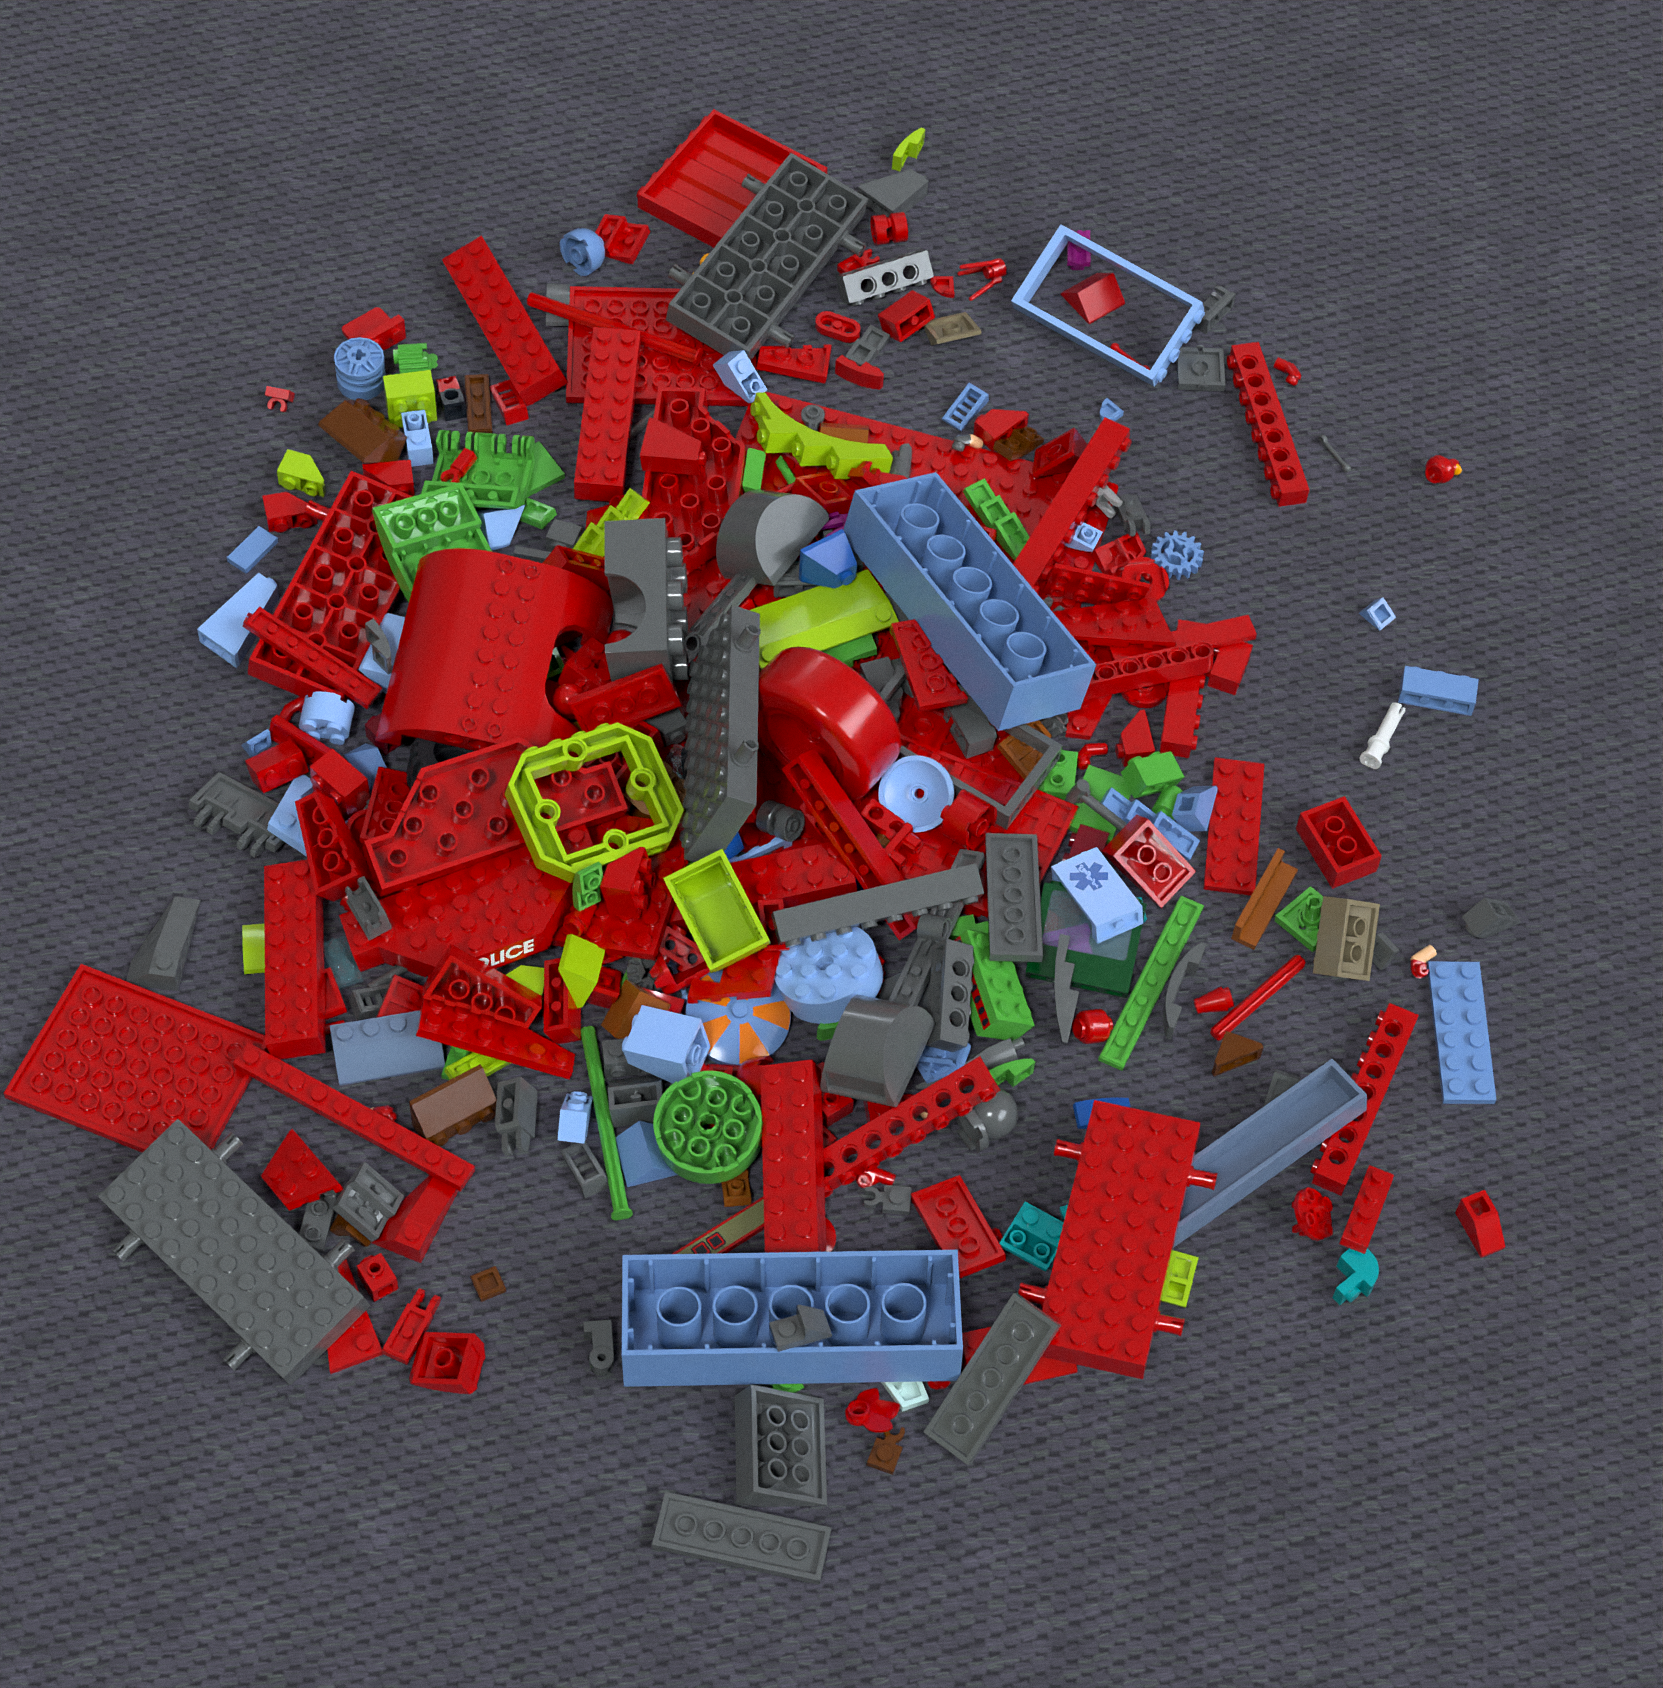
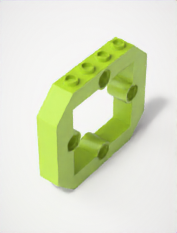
M618 722L611 725L609 723L601 724L593 731L587 733L579 731L573 734L571 738L565 740L560 738L552 740L547 746L541 748L534 746L526 749L521 755L505 792V797L536 868L569 883H573L576 872L598 861L602 865V872H605L609 863L639 847L646 848L648 857L666 851L684 811L652 738ZM573 751L577 753L579 757H572L568 754V752ZM622 751L631 771L626 784V792L633 800H644L654 826L628 835L621 830L611 829L606 832L600 844L567 855L555 829L560 817V807L553 800L542 799L534 779L564 769L577 771L585 762ZM636 781L643 782L646 787L638 786ZM540 813L549 814L551 819H544ZM608 843L617 844L619 849H612Z

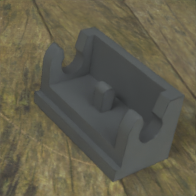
M1217 285L1214 290L1222 296L1215 292L1211 293L1210 297L1203 303L1205 315L1201 322L1195 324L1194 327L1207 334L1233 308L1236 293Z
M362 876L357 879L359 886L357 890L352 891L349 886L345 888L348 898L346 902L370 941L392 929V926L365 877Z

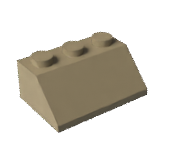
M1323 896L1313 973L1370 981L1380 904Z

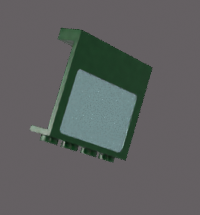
M1059 881L1044 883L1040 902L1043 958L1042 962L1027 963L1025 977L1054 983L1059 936L1064 934L1070 936L1065 962L1075 964L1070 986L1127 998L1142 925L1097 944L1092 937L1091 922L1062 883ZM1136 898V899L1139 901V903L1142 905V909H1143V920H1144V915H1145V910H1146V905H1147V904H1146V903H1142V900H1141V899Z

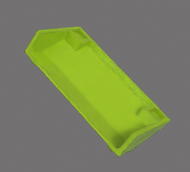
M868 569L856 573V579L848 585H842L836 589L818 586L750 610L760 614L759 673L776 654L786 648L800 646L824 651L886 628L889 629L892 636L890 630L891 623L899 622L889 599Z

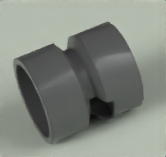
M774 800L765 801L756 816V825L760 831L775 835L777 838L792 842L800 836L805 823L802 811L785 806Z

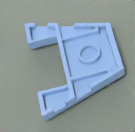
M303 774L293 779L268 822L267 830L307 857L295 801L313 792L310 778Z

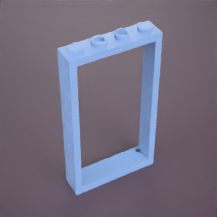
M1063 225L1059 226L1011 300L1014 309L1154 387L1158 381L1162 382V379L1166 377V369L1169 364L1177 360L1180 354V347L1183 343L1186 344L1192 336L1191 330L1195 324L1201 322L1205 315L1203 302ZM1068 241L1190 307V310L1151 370L1146 369L1029 303Z

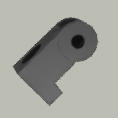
M611 1320L584 1321V1340H592L593 1347L589 1357L590 1369L598 1376L608 1375L614 1367Z

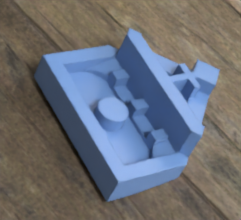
M967 1043V1047L955 1052L925 1046L916 1067L927 1084L934 1082L964 1066L971 1046Z

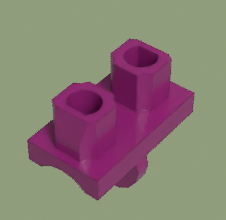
M1078 230L1076 232L1090 240V230ZM1068 241L1067 266H1070L1072 270H1084L1085 266L1090 267L1091 253Z

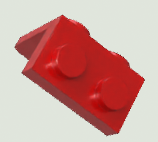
M379 307L342 326V333L348 340L358 337L368 338L378 343L383 351L406 338L404 319L399 314L390 319Z

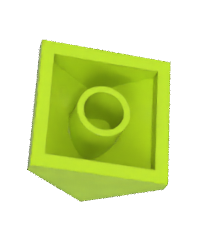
M569 934L566 937L558 970L577 1008H581L598 982L605 950L592 942Z

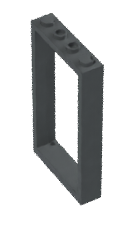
M901 662L895 668L894 676L891 680L887 679L880 688L879 695L886 704L907 678ZM957 684L961 692L964 691L968 697L967 703L961 705L989 722L987 716L968 692ZM1027 724L1004 729L1003 731L1044 755L1005 806L949 774L954 785V799L957 798L959 792L963 789L980 797L997 808L995 823L1006 830L1059 761L1063 745ZM901 745L896 761L917 754Z

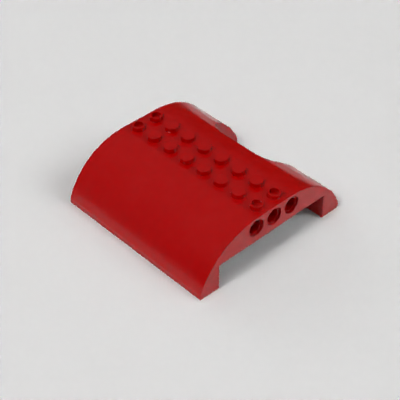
M454 548L434 551L423 556L419 560L375 740L400 746L403 735L477 751L517 737L529 741L528 743L538 748L547 746L549 742L555 739L565 740L571 738L573 734L580 730L555 712L545 695V683L554 644L560 634L565 631L574 630L583 633L580 644L582 646L591 637L605 645L614 611L612 598L599 586L573 572L501 553L478 549ZM573 751L568 752V754L572 757H579L578 754Z

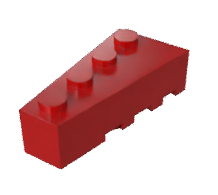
M315 791L295 801L315 895L334 902L347 896L345 893L347 886L352 891L359 888L357 879L362 876L365 877L369 885L374 883L370 869L334 799Z
M450 944L423 985L422 998L442 1001L445 1005L466 1008L470 1012L479 1015L481 1013L490 1015L494 1019L527 1029L542 1008L541 995Z

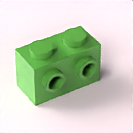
M1062 750L1059 761L1038 787V790L1065 800L1067 793L1075 785L1078 752Z
M1171 751L1166 753L1154 752L1144 758L1136 756L1127 762L1128 766L1121 772L1134 798L1159 793L1167 786H1176L1184 778Z

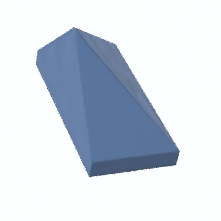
M365 743L344 754V757L352 766L368 778L369 791L372 792L378 766L387 767L378 748Z

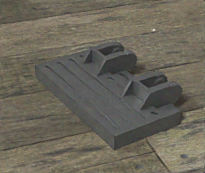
M220 772L189 800V808L196 812L200 811L196 815L194 826L201 828L212 816L215 817L207 827V832L211 835L216 834L223 826L240 835L248 829L239 838L236 848L242 851L256 839V843H254L250 850V855L255 858L265 849L275 853L285 843L267 830L268 822L279 803Z

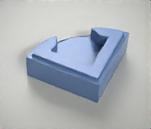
M1106 398L1100 408V419L1103 421L1104 417L1116 421L1123 416L1124 411Z

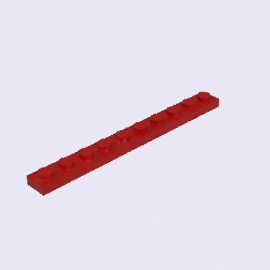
M249 1042L233 1061L234 1068L460 1192L475 1172V1166Z

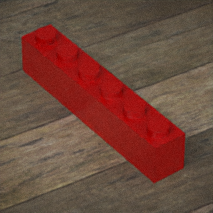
M1178 619L1176 631L1204 625L1205 623ZM1205 674L1169 681L1160 753L1171 751L1173 756L1189 758L1190 751L1196 750L1198 736L1193 735L1194 729L1198 730L1200 715H1196V710L1201 709L1203 695L1199 694V689L1204 688Z

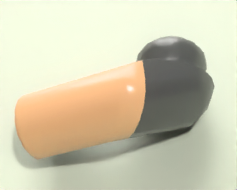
M973 434L957 435L953 438L952 449L962 452L965 449V445L975 449L982 448L983 440Z

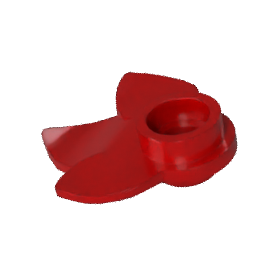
M868 1389L861 1392L856 1400L849 1403L845 1410V1418L848 1423L854 1426H864L872 1432H887L893 1428L890 1420L897 1415L900 1404L879 1400L878 1389Z

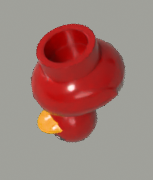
M1441 455L1431 457L1425 465V475L1431 483L1441 484L1449 482L1454 475H1459L1462 472L1458 460L1448 459Z

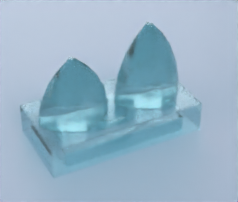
M345 936L339 938L332 937L330 941L325 942L324 958L328 967H331L339 990L363 982L362 974Z

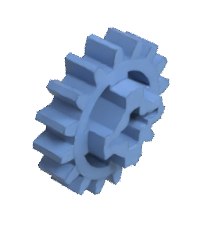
M1174 531L1172 536L1165 532L1164 537L1158 536L1156 543L1152 545L1150 558L1155 560V564L1159 567L1162 566L1166 570L1169 579L1172 575H1176L1177 580H1180L1181 575L1188 579L1191 572L1196 574L1198 567L1202 566L1204 551L1200 550L1201 543H1194V536L1187 538V532L1178 535V532Z

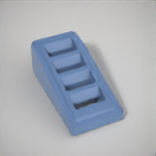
M968 383L942 417V420L962 432L989 401L988 394L973 384ZM970 396L971 398L975 399L977 402L974 403V402H972L971 400H969V399H967V398ZM966 403L967 405L971 406L972 409L970 410L962 404ZM958 408L967 413L966 417L957 412ZM952 415H955L956 417L961 419L962 422L958 423L950 417Z

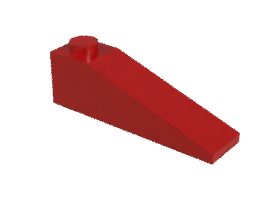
M429 1175L400 1203L395 1215L387 1220L379 1238L371 1243L421 1263L458 1190Z

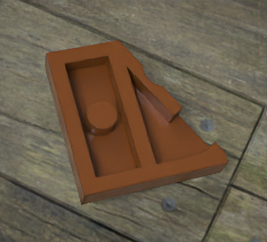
M1039 720L1026 723L1047 737H1052ZM1012 735L997 746L999 751L1024 780L1044 755Z

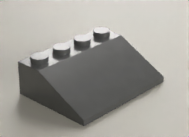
M750 1385L735 1395L736 1503L758 1507L827 1506L824 1399L756 1385Z

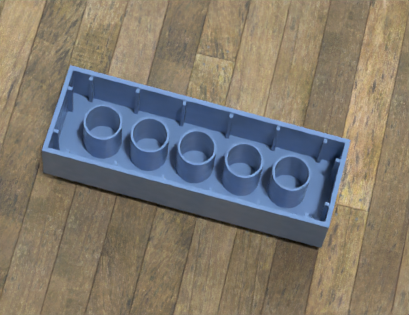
M936 472L855 490L844 526V532L850 546L908 619H915L932 643L931 647L936 655H940L944 664L998 731L1044 718H1051L1081 708L1096 667L1095 662Z
M958 1250L623 1255L622 1366L624 1387L957 1381L961 1375L963 1341ZM797 1305H804L824 1311L832 1337L780 1352L777 1351L769 1329V1322L796 1315Z

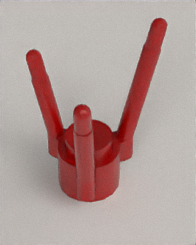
M1001 258L990 261L960 265V269L966 270L957 273V275L961 276L983 271L985 278L992 280L969 297V300L972 301L995 284L1002 282L1001 277L1006 275V266Z

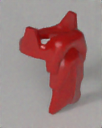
M662 955L657 956L656 963L649 971L652 978L657 977L654 981L656 988L661 987L662 992L666 995L686 989L691 985L692 979L699 980L710 972L706 962L703 961L683 972L672 975Z

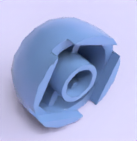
M577 228L565 234L564 238L560 240V251L566 263L570 262L577 267L574 271L580 276H588L602 265L605 258L604 242L595 232L586 228Z

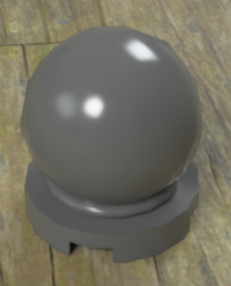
M1000 1089L1001 1091L997 1092L992 1100L977 1104L968 1114L955 1117L960 1127L956 1132L971 1151L976 1148L977 1153H980L988 1148L989 1140H998L1006 1137L1015 1127L1018 1120V1108L1013 1096L1005 1090Z

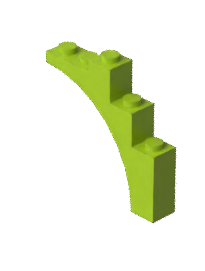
M756 392L750 409L751 415L754 416L759 426L757 441L761 444L765 453L792 452L800 466L826 465L835 479H850L847 475L851 468H857L863 461L872 462L869 469L870 472L872 468H879L884 473L890 472L893 457L885 444L847 441L815 431L783 413L772 403L765 392Z

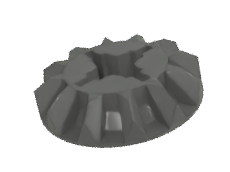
M632 957L627 965L628 980L644 988L659 990L660 988H656L654 984L657 977L652 978L650 973H648L649 977L642 978L645 969L650 968L651 970L656 960Z

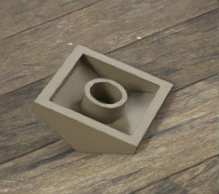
M966 312L933 319L923 326L931 345L981 334V329Z

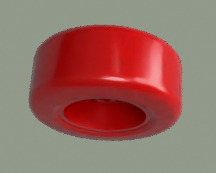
M796 646L780 651L759 673V748L779 770L782 771V768L796 757L815 748L848 798L854 801L865 796L898 758L901 749V735L891 710L879 693L859 673L844 662L822 651Z

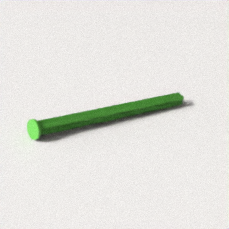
M587 1026L581 1029V1037L613 1206L611 1218L613 1220L628 1219L632 1217L633 1212L628 1208L596 1031L593 1026Z

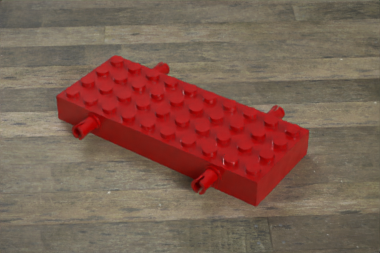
M351 471L332 507L327 508L309 500L304 514L321 520L323 523L273 616L364 675L358 669L370 646V643L366 640L365 623L374 619L380 626L385 614H392L403 593L383 550L372 509L413 496ZM249 612V613L247 614V617H245V620H244V622H243V627H244V623L249 619V617L252 615V613ZM262 639L259 640L249 658L248 675L300 697L308 695L312 697L313 692L321 691L338 694L341 696L340 700L345 703L348 699V696Z
M1094 1100L1084 1142L1077 1144L1057 1139L1054 1156L1077 1160L1078 1167L1049 1284L1042 1288L1021 1282L1018 1294L1029 1302L1041 1304L1042 1311L1061 1324L1058 1332L1041 1357L1143 1379L1153 1334L1157 1331H1162L1178 1336L1182 1335L1185 1319L1160 1314L1159 1308L1187 1187L1194 1185L1214 1190L1218 1173L1197 1170L1192 1166L1199 1138L1200 1122Z

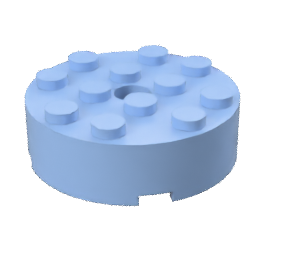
M858 927L851 928V933L837 936L836 932L826 934V939L811 942V938L800 940L801 945L790 947L788 951H781L775 982L784 1002L793 1012L794 1016L810 1023L839 1022L846 1006L855 995L873 998L877 996L883 981V968L874 943L865 931Z

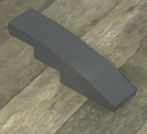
M1060 934L1055 961L1054 996L1062 1044L1067 1045L1079 992L1069 989L1075 965L1065 962L1070 936Z

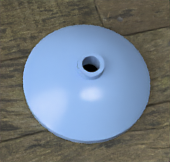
M920 755L907 756L894 762L882 776L878 792L879 803L900 817L905 823L911 824L913 826L912 832H924L940 825L943 822V819L940 817L943 808L946 805L951 806L955 796L953 781L948 771L936 760ZM918 789H922L924 791V796L922 798H919L917 796Z

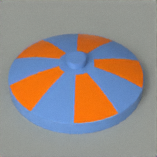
M723 969L716 973L709 972L700 980L720 983ZM774 982L771 997L737 1000L736 997L721 998V1001L718 1002L702 999L698 1000V1003L689 1004L687 1001L685 1015L702 1020L711 1046L706 1057L717 1064L741 1065L750 1058L773 1056L783 1045L791 1021V1011L784 1002L776 982Z

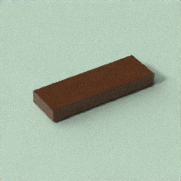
M488 374L465 375L468 432H474V435L476 432L492 433Z

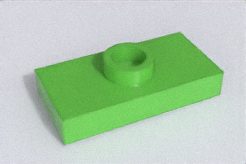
M526 497L525 507L519 521L543 529L557 514L555 508Z

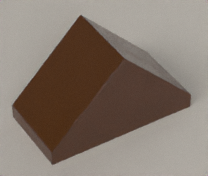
M1226 1031L1211 1073L1215 1077L1260 1059L1264 1048L1262 1043Z

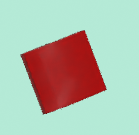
M605 214L595 233L604 242L606 257L627 264H633L650 233L648 225L627 223L625 216Z

